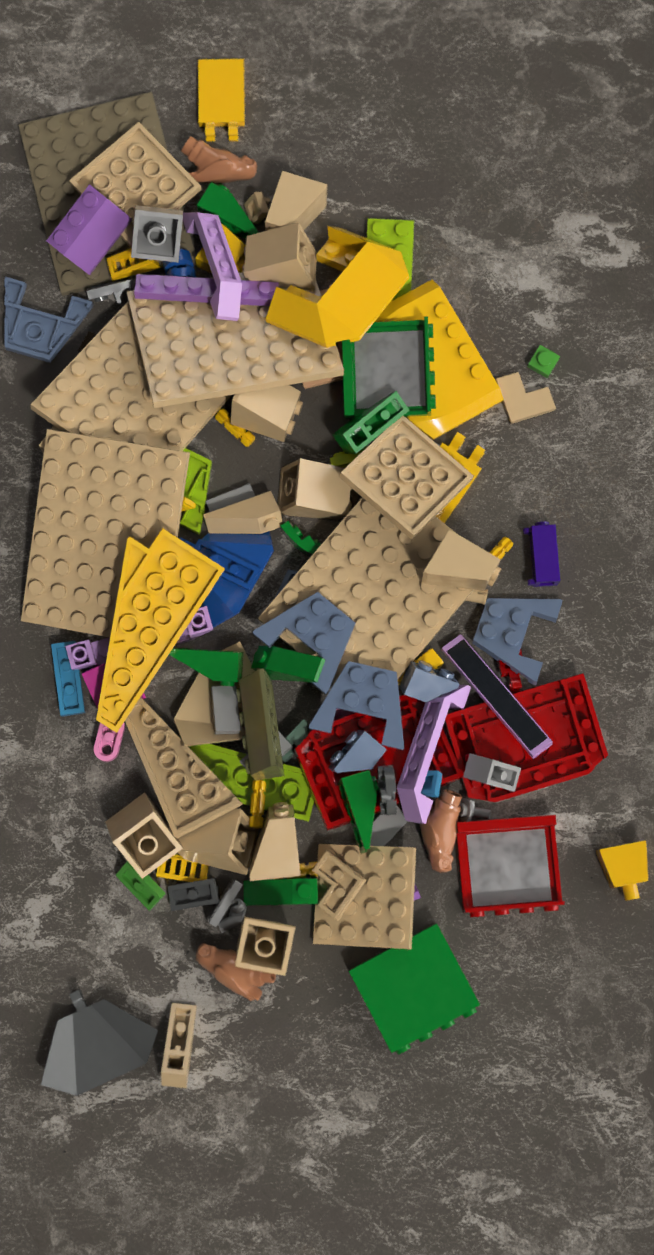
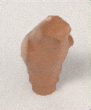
M192 136L181 150L188 157V160L197 166V170L189 174L198 183H228L250 180L257 172V163L254 159H250L245 155L239 158L227 150L212 148L204 141H197Z
M447 789L443 790L441 798L435 800V805L433 806L432 804L426 824L420 823L423 842L428 852L432 869L439 873H446L452 869V851L457 837V819L461 811L459 804L462 796Z
M202 943L196 951V961L210 972L217 981L250 1001H258L261 998L262 991L258 987L263 986L265 983L275 982L276 974L235 967L236 951L218 949L215 946Z

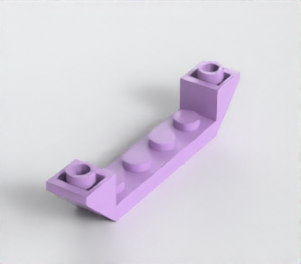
M199 212L183 213V223L186 232L199 234L217 286L210 300L215 318L238 321L242 282L219 216Z
M207 606L198 609L175 645L192 641L213 630ZM110 637L92 643L88 639L65 646L71 669L94 668L105 663Z
M459 685L457 689L425 703L397 786L404 817L408 822L426 824L433 800L420 793L448 709H464L471 689L469 685Z

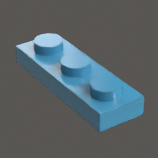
M76 641L51 644L61 717L86 713L80 669H71L65 647L76 643Z

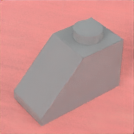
M470 753L463 777L515 792L521 768Z

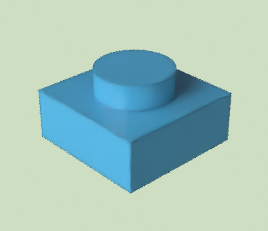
M428 770L420 794L426 797H439L443 774L440 771Z

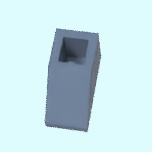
M419 661L418 663L410 662L399 688L404 695L428 702L457 689L460 683L455 679V674L443 668L438 671L432 669L433 666L429 663Z
M358 729L357 732L353 731L347 737L345 747L341 751L338 750L330 759L331 764L328 766V769L336 773L372 769L387 749L366 731Z

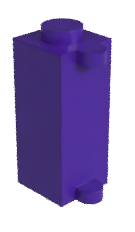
M537 522L535 526L523 529V534H529L533 579L527 580L528 586L533 587L557 586L560 582L556 524L549 525V522Z

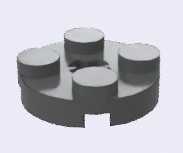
M392 765L378 766L377 791L380 793L381 799L379 800L380 815H396L397 800H395L396 782L394 768Z

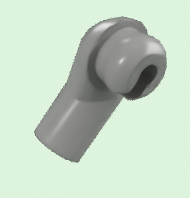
M241 899L233 900L230 905L229 917L219 922L218 926L221 933L241 925L247 910L246 904Z

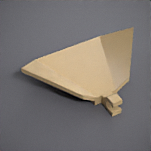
M241 642L222 650L244 652L242 678L255 672L251 669L252 664ZM198 673L174 718L175 726L184 746L242 740V736L246 735L245 726H241V722L239 734L215 735L211 688L212 686H220V681H213L201 673ZM235 682L236 690L240 688V682ZM238 702L239 713L243 711L242 703Z

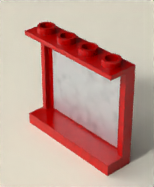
M556 815L457 822L456 838L463 913H469L470 917L485 916L484 911H494V915L509 914V909H519L520 914L534 912V907H543L544 912L559 910L558 905H565V901H562L555 833V825H557Z

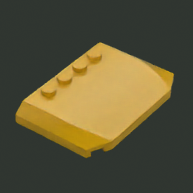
M432 279L391 301L375 322L424 320V317L428 316V324L433 323V338H429V347H434V362H430V371H435V385H430L431 395L435 394L436 409H431V416L406 418L431 440H435L501 403L504 399L499 385L440 286Z

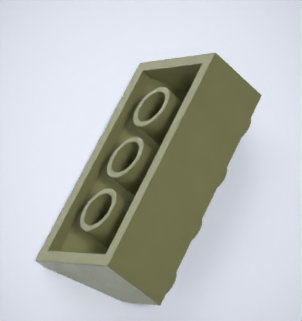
M264 668L258 669L240 679V688H237L238 702L242 703L243 711L239 713L242 727L245 726L246 735L242 736L244 750H248L249 759L245 760L247 774H251L255 781L284 776L273 682Z

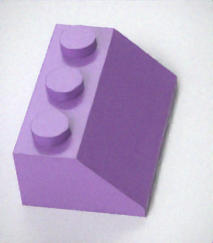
M89 184L46 241L90 275L133 219Z

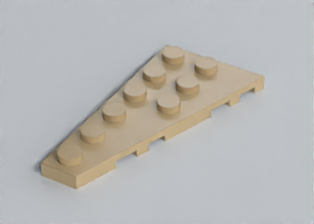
M140 698L125 722L174 837L178 839L243 805L188 746H184L182 739L146 701Z

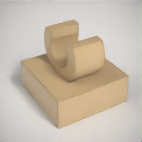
M254 192L244 203L248 217L253 224H260L264 218H267L269 212L267 204L271 200L264 197L262 192Z

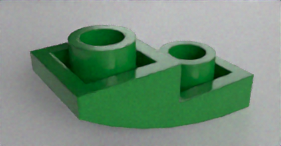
M287 521L280 526L285 537L308 557H311L321 546L318 539L313 541L310 535L301 540L300 538L303 535L296 524L292 526Z

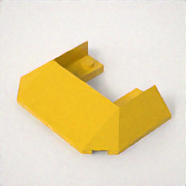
M327 226L329 240L319 250L316 257L318 262L343 272L322 297L290 285L287 290L276 287L266 316L267 323L326 348L336 346V342L350 340V342L359 341L409 279V273L400 251L345 229Z

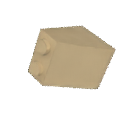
M282 171L265 220L266 231L298 222L302 229L305 230L326 208L327 184Z
M299 222L247 236L246 247H244L245 264L243 265V274L250 281L279 282V288L288 289L290 285H293L300 289L312 290L316 287L317 252Z
M286 385L235 394L232 400L231 425L284 442L287 434L291 435L294 430V416H299L303 406V402L300 401L301 391Z
M301 458L281 468L278 507L281 515L333 520L346 517L352 506L350 500L352 488L339 477L341 471L345 468Z
M448 530L425 568L421 582L429 585L484 591L487 585L492 587L501 571V568L498 567L501 559L453 531Z
M145 792L105 821L112 842L142 879L183 849L178 839L174 837L163 815Z
M279 802L273 804V807H268L250 862V881L300 876L293 805H288L287 802Z
M235 808L178 838L183 848L178 853L188 861L247 875L259 829L251 828L249 826V817L242 809Z
M244 917L241 922L237 942L235 967L285 976L295 926Z

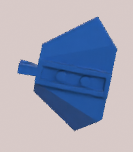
M270 531L262 534L207 533L202 539H198L196 545L180 537L179 539L225 568L200 608L207 606L214 628L240 613L274 552Z

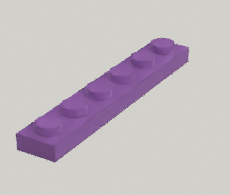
M137 274L134 295L135 299L210 303L217 286L214 278ZM241 280L240 305L270 306L275 289L279 287V282Z

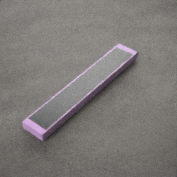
M461 634L442 647V652L533 759L553 744L547 734Z

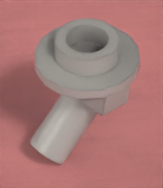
M468 798L461 799L459 804L461 811L458 816L460 822H470L473 816L489 820L491 810L475 807V801Z

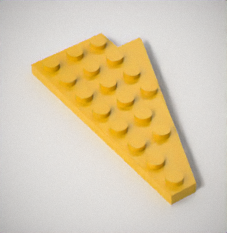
M164 528L160 530L149 548L131 536L127 538L96 716L98 722L116 733L225 570L224 567Z

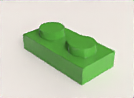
M128 861L115 875L149 911L166 894L149 875L142 879Z

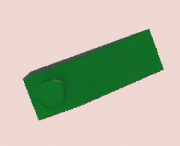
M211 182L197 204L198 212L218 215L220 222L226 228L247 240V236L259 233L229 189L221 184L217 186Z
M394 391L351 419L336 431L333 436L345 454H357L405 415L409 409L398 392Z
M259 646L254 654L251 669L257 671L264 668L271 680L318 682L325 659L275 646L270 648L268 646Z
M173 648L169 653L170 656L209 679L220 681V686H235V682H239L242 679L244 652Z
M369 770L341 778L338 782V787L347 814L350 816V823L361 854L366 853L370 849L378 790L377 780L375 776H371Z
M318 879L243 881L244 903L246 906L318 904Z

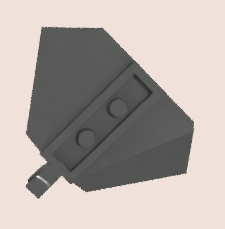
M81 989L69 994L77 1012L57 1020L41 1085L78 1096L145 1065L148 1062L158 1030L105 999L87 1006Z

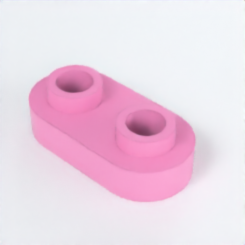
M125 722L117 733L100 723L94 744V753L99 760L110 762L118 756L125 731ZM105 746H111L109 754L103 753Z

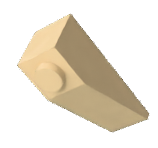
M271 491L203 514L208 533L262 534L275 530L283 524L280 509Z
M172 1003L161 1069L162 1086L187 1088L197 1005Z

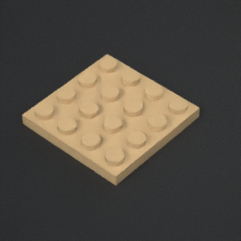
M140 122L135 124L69 180L70 185L80 195L90 184L133 219L120 235L131 248L135 205L178 210L202 190L201 185Z
M402 416L341 471L339 477L412 540L473 479L474 475L405 416Z
M319 844L318 861L324 852L328 850L364 877L366 882L339 921L334 920L315 904L313 944L412 949L416 848L370 846L366 853L361 854L358 845ZM317 876L319 903L331 885L320 876Z

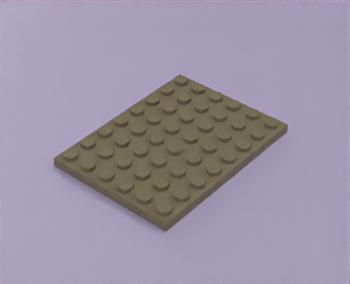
M152 92L18 124L47 239L81 196L70 185L69 180L135 124L140 122L167 150ZM182 221L180 249L188 250L191 253L194 264L196 263V254L190 233L186 232ZM119 237L89 275L49 244L62 296L86 291V287L113 281L106 258L128 250L131 247ZM135 258L136 263H140L139 258ZM129 259L126 260L127 267H130ZM159 261L160 268L141 274L150 275L164 271L162 261ZM116 262L118 271L122 270L120 262Z

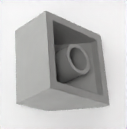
M135 205L131 257L178 263L183 210Z

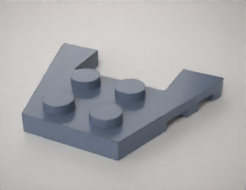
M5 277V349L51 363L93 308V302L72 296L65 318L20 306L27 287L26 282Z
M317 592L258 627L252 633L270 648L287 629L318 656L325 659L318 682L311 683L326 695L329 692L355 627V622Z
M487 598L473 644L497 661L501 660L511 667L510 670L516 674L520 673L526 677L531 684L536 685L543 662L521 656L519 652L531 616L556 623L563 600Z
M348 661L311 721L309 729L331 733L336 710H347L386 719L387 722L381 745L403 750L404 740L397 672Z

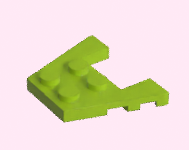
M185 448L183 451L190 452L184 497L192 500L196 507L185 512L180 526L200 535L212 461Z

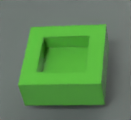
M540 345L529 362L528 368L548 378L560 356Z

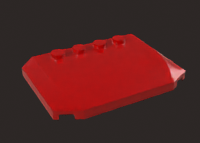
M584 673L512 694L553 742L549 748L534 759L485 702L448 713L445 718L452 748L463 776L470 753L521 768L515 792L462 777L468 798L499 802L588 775L595 769V766L608 756Z
M407 695L399 696L404 749L400 750L383 746L387 749L372 769H368L371 776H375L377 780V767L392 765L395 773V800H397V804L401 803L397 786L426 703ZM354 713L335 720L331 733L312 730L300 745L295 748L294 752L327 831L349 824L351 821L338 787L340 779L368 771L333 772L328 769V766L331 764V757L335 752L341 751L345 747L347 737L353 731L357 732L358 729L366 731L378 743L382 744L386 719ZM443 727L428 769L440 771L443 774L440 788L463 777ZM377 791V799H376L375 813H377V812L380 811V809H379V800H381V799H380V793H378V791Z

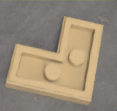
M519 372L496 379L504 399L502 402L510 424L555 411L556 407L549 387L526 393Z
M326 850L312 870L331 885L317 906L334 920L339 921L366 882V879L330 851Z

